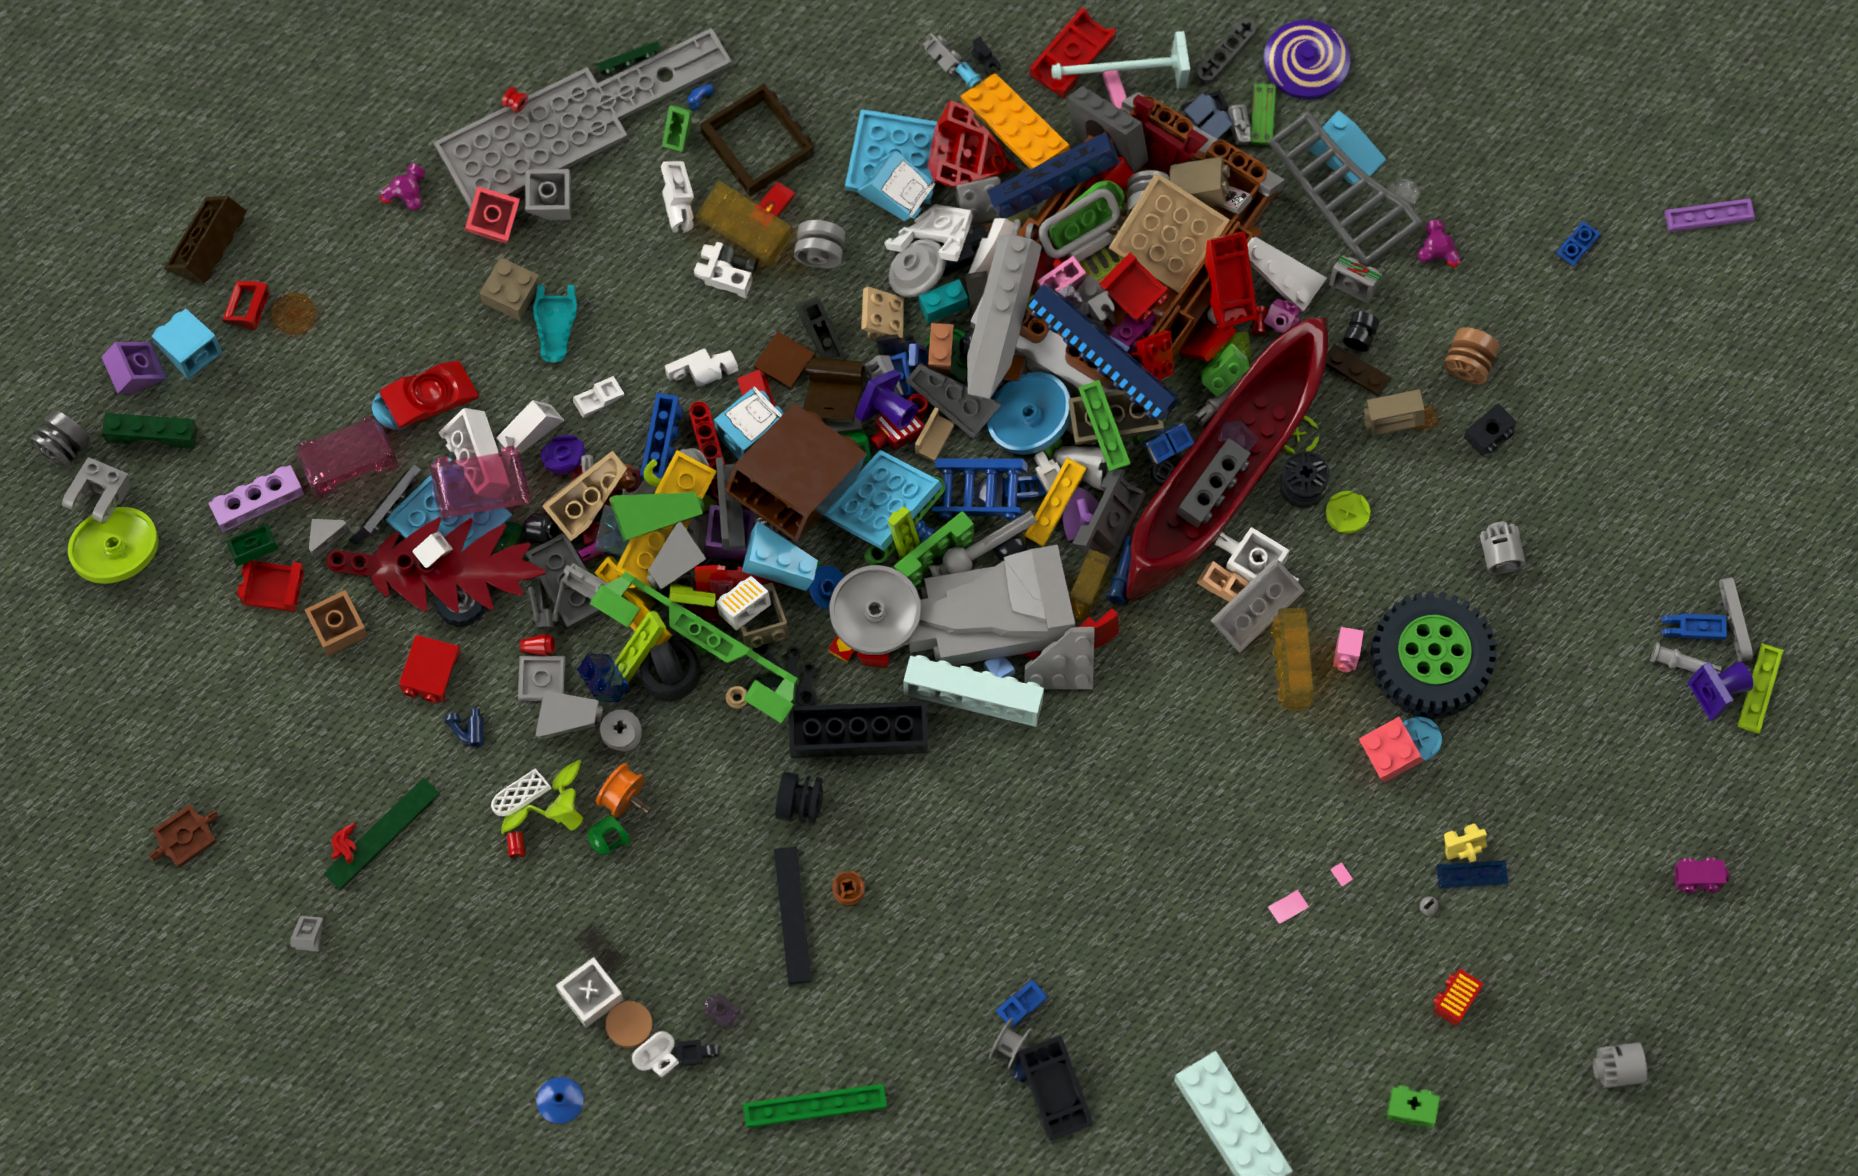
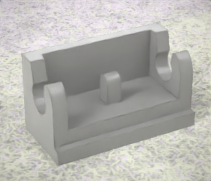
M1105 290L1088 301L1089 317L1103 324L1104 320L1108 318L1115 325V318L1110 310L1114 312V304L1109 298V293ZM1103 325L1102 331L1106 333V327Z

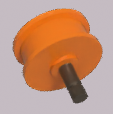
M627 763L621 764L609 776L596 799V804L599 807L605 806L612 811L611 815L615 818L621 816L631 804L646 815L653 809V807L645 804L643 800L637 797L644 785L645 776L633 773L629 770L630 766Z

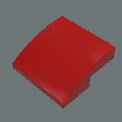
M1110 609L1097 622L1089 617L1078 626L1094 627V649L1106 644L1119 634L1118 613L1114 609Z

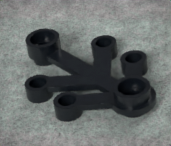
M769 643L752 648L757 654L759 649H765L766 653L760 656L785 670L770 654L771 648ZM791 646L787 650V657L789 659L788 673L796 677L797 663L801 653L798 647ZM795 650L798 652V655L792 657L789 653ZM806 662L802 666V673L804 675L803 688L799 684L796 685L794 704L797 706L817 705L818 702L817 694L812 690L815 666L811 662ZM810 666L813 668V671L806 673L804 669ZM756 675L752 682L754 683L755 680L762 679L764 681L763 685L766 687H779L784 679ZM809 697L811 700L809 703H803L802 699Z

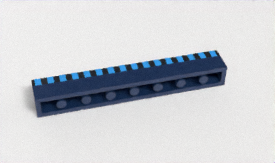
M1043 283L1027 303L1032 308L1030 312L1040 320L1043 318L1048 323L1046 326L1056 334L1059 332L1064 337L1063 341L1071 348L1075 346L1080 351L1079 355L1085 361H1092L1097 366L1095 369L1104 377L1108 375L1113 380L1112 384L1120 391L1125 390L1130 395L1128 398L1137 406L1141 404L1146 409L1145 413L1151 419L1165 420L1181 400L1050 284Z

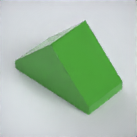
M672 105L669 106L662 147L683 152L693 124L691 110Z

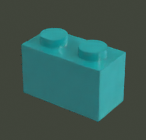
M958 279L919 295V307L929 324L968 308V296Z

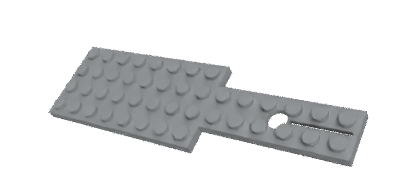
M710 28L598 84L588 67L529 95L524 109L518 114L511 107H505L433 143L471 209L477 186L513 196L526 189V170L567 169L628 139L624 128L619 122L620 120L732 66V61L713 29ZM662 69L671 70L673 78L668 82H661L657 79V73Z

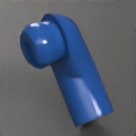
M711 84L696 88L687 98L690 109L700 108L701 103L699 100L714 94Z

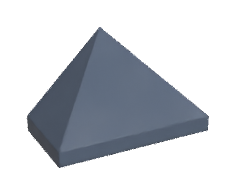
M1000 472L996 476L994 507H1002L1003 473ZM987 477L974 486L973 498L980 507H985Z

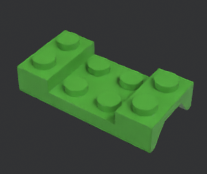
M963 511L896 563L893 568L905 575L917 590L922 585L923 572L933 565V561L937 557L942 558L950 547L960 546L967 549L973 544L974 523Z

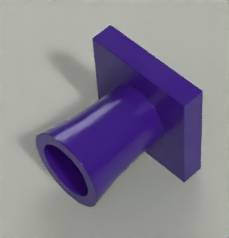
M894 369L869 380L854 416L862 421L881 412L898 430H903L915 418L918 405L894 392L901 376Z
M1710 662L1705 663L1687 682L1710 721L1718 718L1732 703L1733 699L1731 696L1753 689L1752 675L1742 662L1734 663L1719 674H1717Z

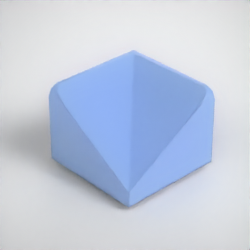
M1005 657L990 659L984 662L985 670L994 673L997 677L1005 678L1015 674L1014 667Z

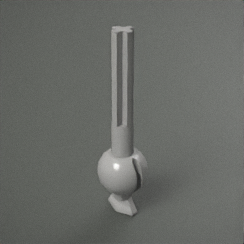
M1029 511L967 549L960 546L949 548L942 557L943 563L929 566L933 577L970 571L973 560L1035 524L1037 521L1032 512Z

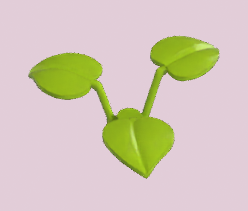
M579 759L567 765L555 776L552 788L554 790L559 789L561 794L546 811L527 804L517 812L505 817L501 834L504 835V832L519 826L526 818L528 811L531 810L544 815L548 819H553L557 823L562 822L570 831L576 829L583 821V817L574 809L576 792L573 788L565 791L564 789L565 786L572 783L575 779L581 760Z

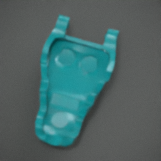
M537 284L533 314L541 342V357L545 362H562L566 357L567 342L577 314L575 285H568L567 296H545V285Z

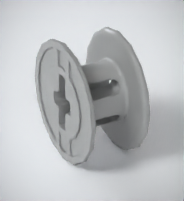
M1013 1018L1008 1020L1000 1032L989 1055V1059H993L998 1051L1011 1057L1008 1070L1014 1067L1019 1059L1018 1051L1025 1049L1032 1034V1028L1023 1037L1011 1031Z

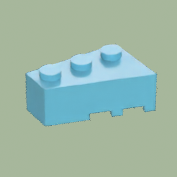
M758 521L750 532L742 572L806 591L814 581L818 560Z

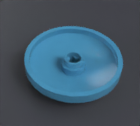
M1043 372L1021 375L1018 382L1009 381L996 393V397L993 399L1002 405L987 422L990 435L1002 449L1014 454H1033L1048 448L1063 435L1071 421L1068 399L1072 398L1070 392L1057 377Z

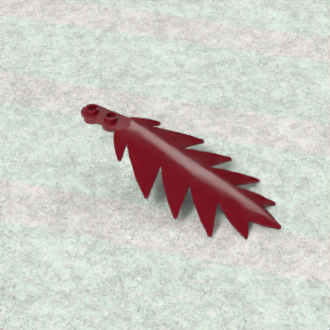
M441 517L420 527L401 541L394 549L393 547L398 539L399 532H395L379 546L375 555L334 550L326 558V565L333 572L370 576L374 586L385 597H389L388 582L397 593L423 612L428 610L425 584L448 608L458 613L456 584L476 602L489 610H493L494 607L486 583L506 593L523 596V591L518 581L546 574V570L521 560L530 548V543L514 545L491 555L506 528V524H502L487 532L462 551L473 522L472 518L457 526L444 537L453 550L447 555L440 557L428 568L424 567L412 551L431 534L437 533L442 521ZM336 559L342 561L339 565H335L333 562ZM363 562L364 566L358 568L356 567V563Z

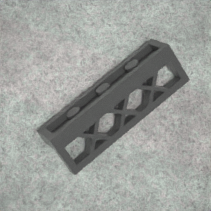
M723 457L716 458L723 551L746 549L742 503L725 492L734 464L723 465Z

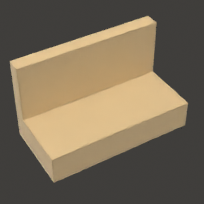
M936 407L915 443V454L933 462L938 458L955 426L954 422L939 416V409Z

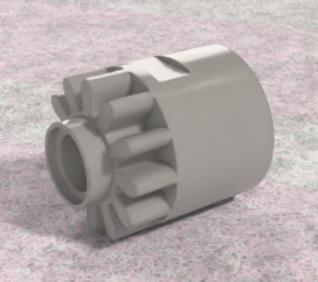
M1496 522L1489 525L1486 529L1487 531L1481 532L1480 539L1488 573L1502 574L1514 572L1526 565L1518 526L1514 524L1508 526L1507 522Z
M1639 1042L1597 1049V1058H1593V1071L1595 1078L1601 1079L1603 1088L1646 1082V1060L1643 1048Z

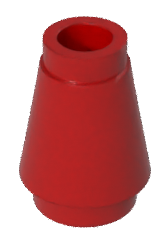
M547 633L521 639L520 649L522 653L549 656V654L555 651V640L553 635H548Z

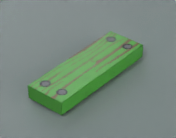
M1254 83L1250 145L1270 146L1269 140L1273 137L1276 85Z

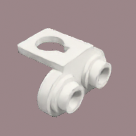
M665 1031L654 1034L634 1051L632 1055L634 1066L643 1071L651 1068L660 1077H663L679 1063L670 1054L674 1047L673 1037ZM669 1061H670V1063H669L668 1066H666L665 1068L661 1069V1067H662L661 1064H662L663 1062H669Z

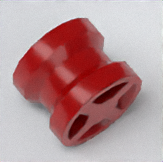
M512 86L503 96L502 105L511 107L518 114L524 109L528 101V95L519 93L517 88Z

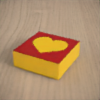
M836 636L828 652L848 663L855 650L848 647Z

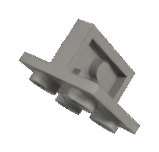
M999 177L957 186V192H955L956 201L960 209L971 210L973 215L971 224L999 218L992 206L988 191L1000 185Z

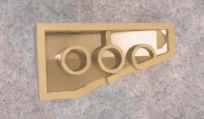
M611 451L547 500L543 508L569 540L572 541L590 526L627 467L615 452Z

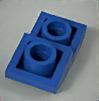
M1582 221L1556 254L1572 266H1575L1601 236V233Z

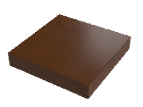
M777 331L754 364V369L760 370L769 378L791 390L804 372L807 361L810 362L815 353Z

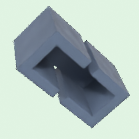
M1203 93L1181 113L1194 126H1197L1211 114L1212 117L1200 129L1216 139L1232 125L1229 115L1224 111H1218L1215 101L1209 95L1205 96Z

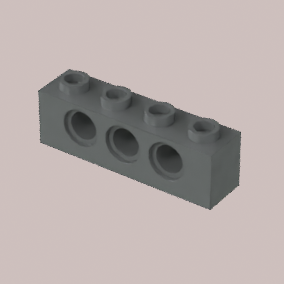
M1228 438L1183 500L1176 514L1197 529L1201 523L1206 525L1213 515L1210 510L1214 505L1219 507L1226 497L1223 495V492L1226 488L1232 489L1238 480L1235 478L1238 471L1243 473L1250 462L1247 459L1250 452ZM1222 464H1229L1232 467V471L1225 470ZM1210 481L1218 482L1220 488L1212 487ZM1204 498L1208 505H1201L1197 499Z

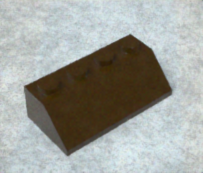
M229 196L206 197L164 269L194 283H205L213 274V268L222 259L224 249L232 242L234 232L243 223L247 210Z

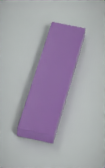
M1751 198L1670 209L1664 212L1669 232L1755 220Z

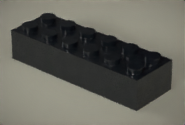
M926 701L794 706L789 713L790 757L812 758L928 753Z

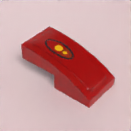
M777 182L760 202L751 217L770 229L781 212H784L796 193Z

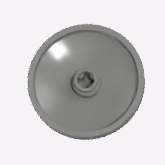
M865 566L850 572L838 583L830 600V619L835 633L848 647L864 654L880 655L899 649L911 639L920 622L921 605L916 588L901 572L886 566Z

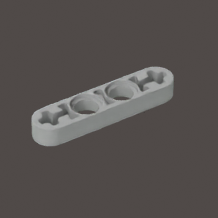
M1732 577L1720 579L1719 587L1725 610H1728L1729 613L1727 618L1730 630L1734 633L1732 638L1738 661H1751L1753 659L1752 647L1734 579Z

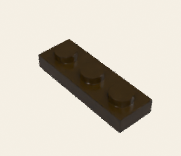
M1333 344L1327 353L1325 364L1327 367L1378 397L1390 380L1388 375L1336 344Z

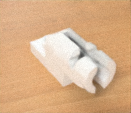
M666 161L661 165L666 183L662 194L669 222L673 232L677 233L680 224L683 232H688L694 226L693 213L690 206L694 196L684 161Z
M704 348L665 365L669 381L673 379L681 380L690 372L697 387L704 386L717 379H722V370L727 375L738 371L737 362L730 350L712 355V358H710Z

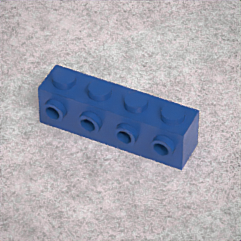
M656 393L640 473L641 481L644 479V468L652 459L657 461V465L653 468V474L662 479L669 465V460H672L675 454V447H672L673 440H677L679 434V427L676 424L677 419L681 420L683 414V406H680L678 396Z

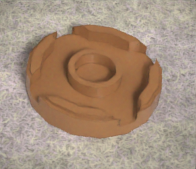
M624 1001L615 1005L609 1011L606 1018V1030L609 1038L616 1045L623 1048L637 1047L649 1038L652 1032V1018L649 1011L642 1004L635 1001Z

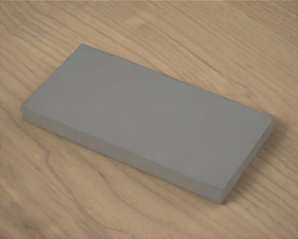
M1275 558L1210 621L1240 653L1305 590L1284 565Z

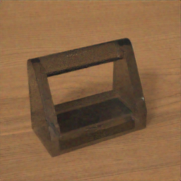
M987 271L965 274V292L968 296V309L971 319L984 294L988 279Z

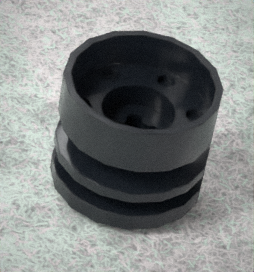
M1309 451L1298 452L1287 459L1281 474L1280 492L1288 503L1299 508H1309L1321 501L1329 480V467L1325 460L1318 454Z
M784 771L779 785L775 818L791 821L794 812H799V823L803 824L806 814H809L808 825H815L823 803V778L816 777L814 787H812V778L808 775L804 785H800L798 773Z

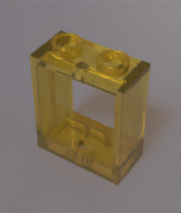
M1091 549L1087 553L1069 597L1073 616L1078 619H1083V617L1089 618L1108 573L1110 563L1109 556Z

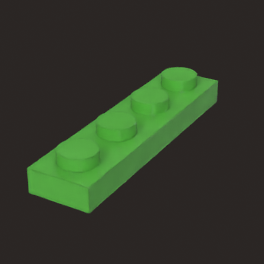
M1100 380L1078 387L1109 472L1131 465Z

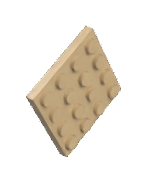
M1155 173L1112 241L1109 249L1123 258L1131 252L1156 279L1180 293L1205 258L1207 240L1218 238L1228 224L1229 219L1160 174Z

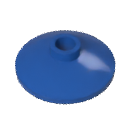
M829 565L816 568L814 581L809 586V592L813 601L823 609L830 610L832 594L838 583L844 578L838 569Z
M556 1077L548 1080L542 1085L537 1094V1107L540 1114L546 1120L557 1124L569 1122L577 1117L584 1103L583 1092L579 1085L566 1077ZM557 1095L564 1096L562 1102L555 1101Z

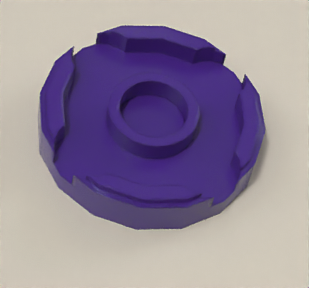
M573 435L557 436L552 439L549 445L546 444L543 447L541 460L548 471L559 474L567 473L576 469L582 463L581 457L586 455L585 447L582 441Z

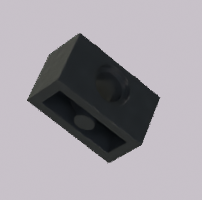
M1498 403L1466 429L1463 438L1481 456L1486 452L1491 454L1498 448V442L1503 438L1508 440L1515 433L1514 428L1517 421ZM1487 429L1495 430L1496 434L1488 433Z

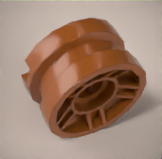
M843 871L834 878L832 883L833 896L841 905L853 906L863 899L865 893L864 882L858 873ZM845 886H852L853 890L847 891L846 893L844 889Z

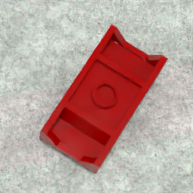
M1082 7L1030 66L1029 75L1064 99L1077 84V79L1082 74L1061 75V79L1057 80V78L1052 77V65L1060 63V66L1064 67L1091 64L1116 39V30L1114 28L1105 29L1091 19L1087 10Z

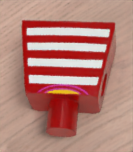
M881 413L874 421L875 430L878 433L870 441L876 449H880L888 443L895 451L919 438L925 425L915 416L905 429L898 430Z

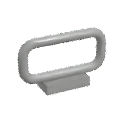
M1107 189L1095 190L1046 219L1041 224L1038 235L1044 251L1052 258H1061L1067 255L1068 258L1074 256L1078 262L1082 261L1112 243L1113 238L1107 231L1118 223L1120 208L1111 191ZM1105 198L1112 213L1109 220L1058 250L1052 247L1047 235L1050 227L1097 199Z

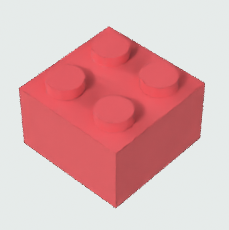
M477 186L464 231L507 243L520 199Z
M1400 717L1359 738L1383 782L1391 780L1424 761Z

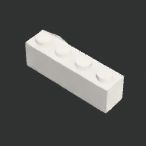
M463 408L438 433L441 438L446 439V446L449 451L454 452L457 457L456 463L458 466L463 467L465 470L464 476L475 494L498 497L510 484L485 411Z

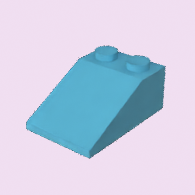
M1339 110L1322 127L1337 146L1369 176L1386 161V158L1356 123ZM1321 139L1309 147V151L1317 157L1328 150V147ZM1336 156L1325 162L1334 171L1343 166ZM1351 171L1343 176L1352 185L1360 180Z

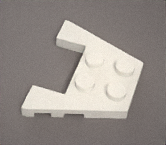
M935 204L917 217L915 224L910 228L904 227L898 231L899 236L895 239L889 238L886 240L885 246L887 250L903 252L914 238L930 239L944 243L938 251L940 259L957 262L973 215L971 210Z

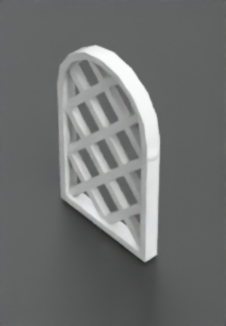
M535 768L500 791L492 800V810L498 816L511 815L550 790L551 787ZM529 782L527 787H521L523 783ZM533 782H538L537 786L531 785ZM529 790H535L533 794L527 795ZM515 791L513 796H508L509 792ZM519 791H525L523 795H518ZM512 799L510 804H504L506 800ZM516 799H521L520 803L514 804ZM498 800H502L500 805H496Z

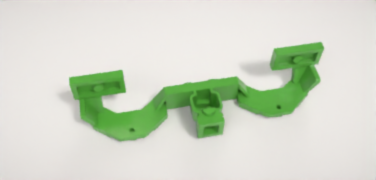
M626 571L622 577L607 583L606 586L601 584L589 604L627 628L630 627L641 610L622 597L632 584L669 608L670 628L689 639L697 646L695 650L705 656L707 652L728 664L747 656L784 679L775 692L755 680L743 698L744 701L779 723H784L794 707L796 685L799 682L798 678L779 668L676 602H671L669 598Z

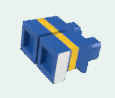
M1175 424L1164 430V432H1160L1142 442L1151 462L1159 463L1189 447L1194 442L1185 424Z

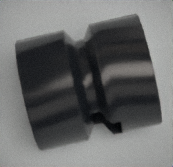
M1364 311L1353 312L1349 328H1347L1343 337L1344 345L1360 352L1369 351L1373 342V335L1376 334L1380 323L1378 318Z

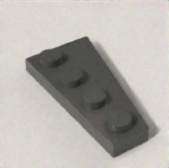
M921 363L905 381L918 393L925 396L931 404L972 438L980 432L1002 405L991 398L985 399L968 395L967 386Z

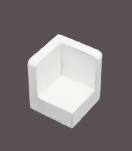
M437 532L427 537L412 552L424 567L428 568L440 557L450 553L453 548L441 533Z

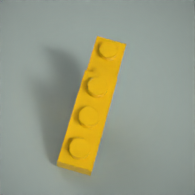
M608 556L595 572L601 580L607 583L622 577V574L615 571L618 562L612 556ZM631 584L622 597L641 609L630 625L636 631L656 602L649 595ZM665 629L654 646L667 642L672 634Z

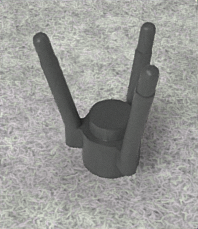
M541 581L537 582L539 610L537 609L533 588H528L533 610V621L536 622L537 629L554 628V622H558V612L565 582L562 581L560 583L553 613H551V609H544Z

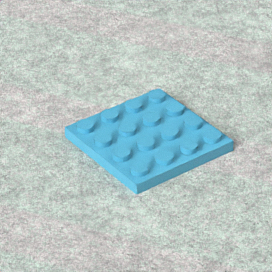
M861 109L845 190L857 192L878 162L894 151H897L935 183L927 165L934 129L938 122ZM932 195L926 202L923 201L922 203L931 204Z
M879 450L859 472L856 481L823 516L826 520L885 551L894 541L887 521L891 514L905 506L910 511L913 519L940 490L942 484L930 475Z
M448 458L393 510L386 519V522L399 532L401 536L407 538L420 527L441 517L442 521L437 532H440L445 537L457 526L472 518L473 522L462 549L464 551L470 544L487 532L505 524L506 521L509 522L513 516L495 498L483 495H476L472 504L460 511H448L441 508L435 502L432 494V486L435 479L446 470L461 469L454 461ZM453 484L450 486V489L455 490L458 485Z

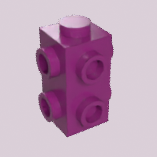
M1154 312L1147 321H1141L1139 324L1126 313L1124 316L1125 320L1121 324H1115L1110 330V336L1130 347L1128 353L1131 351L1133 353L1136 352V341L1148 337L1155 328L1156 317Z
M1715 857L1705 858L1703 861H1694V858H1683L1674 867L1676 890H1683L1685 893L1696 892L1697 889H1706V892H1718L1729 881V869L1725 868L1724 860H1717Z

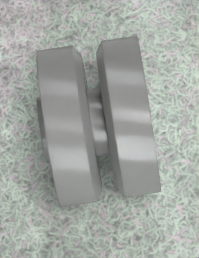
M808 220L798 226V242L795 244L794 258L798 262L811 267L827 269L838 267L841 264L842 247L845 242V231L842 227L821 220Z

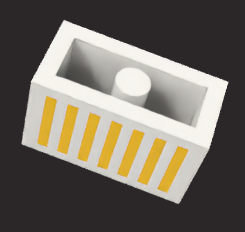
M752 576L741 581L734 589L723 594L716 601L719 615L735 630H738L771 605L768 590Z

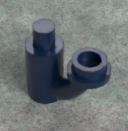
M471 709V717H468V733L464 732L459 726L461 718L458 713L446 714L444 723L450 725L455 735L462 742L467 743L471 747L484 745V718L480 716V709Z

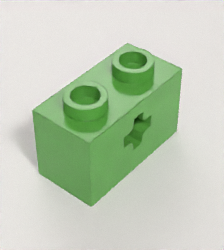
M1231 343L1200 371L1202 384L1219 397L1250 369L1247 356Z
M1399 1085L1397 1088L1393 1087L1390 1092L1386 1119L1433 1128L1436 1123L1440 1096L1434 1095V1092L1429 1090L1415 1092L1411 1091V1088ZM1411 1101H1414L1415 1106H1417L1415 1110H1412L1411 1105H1409Z

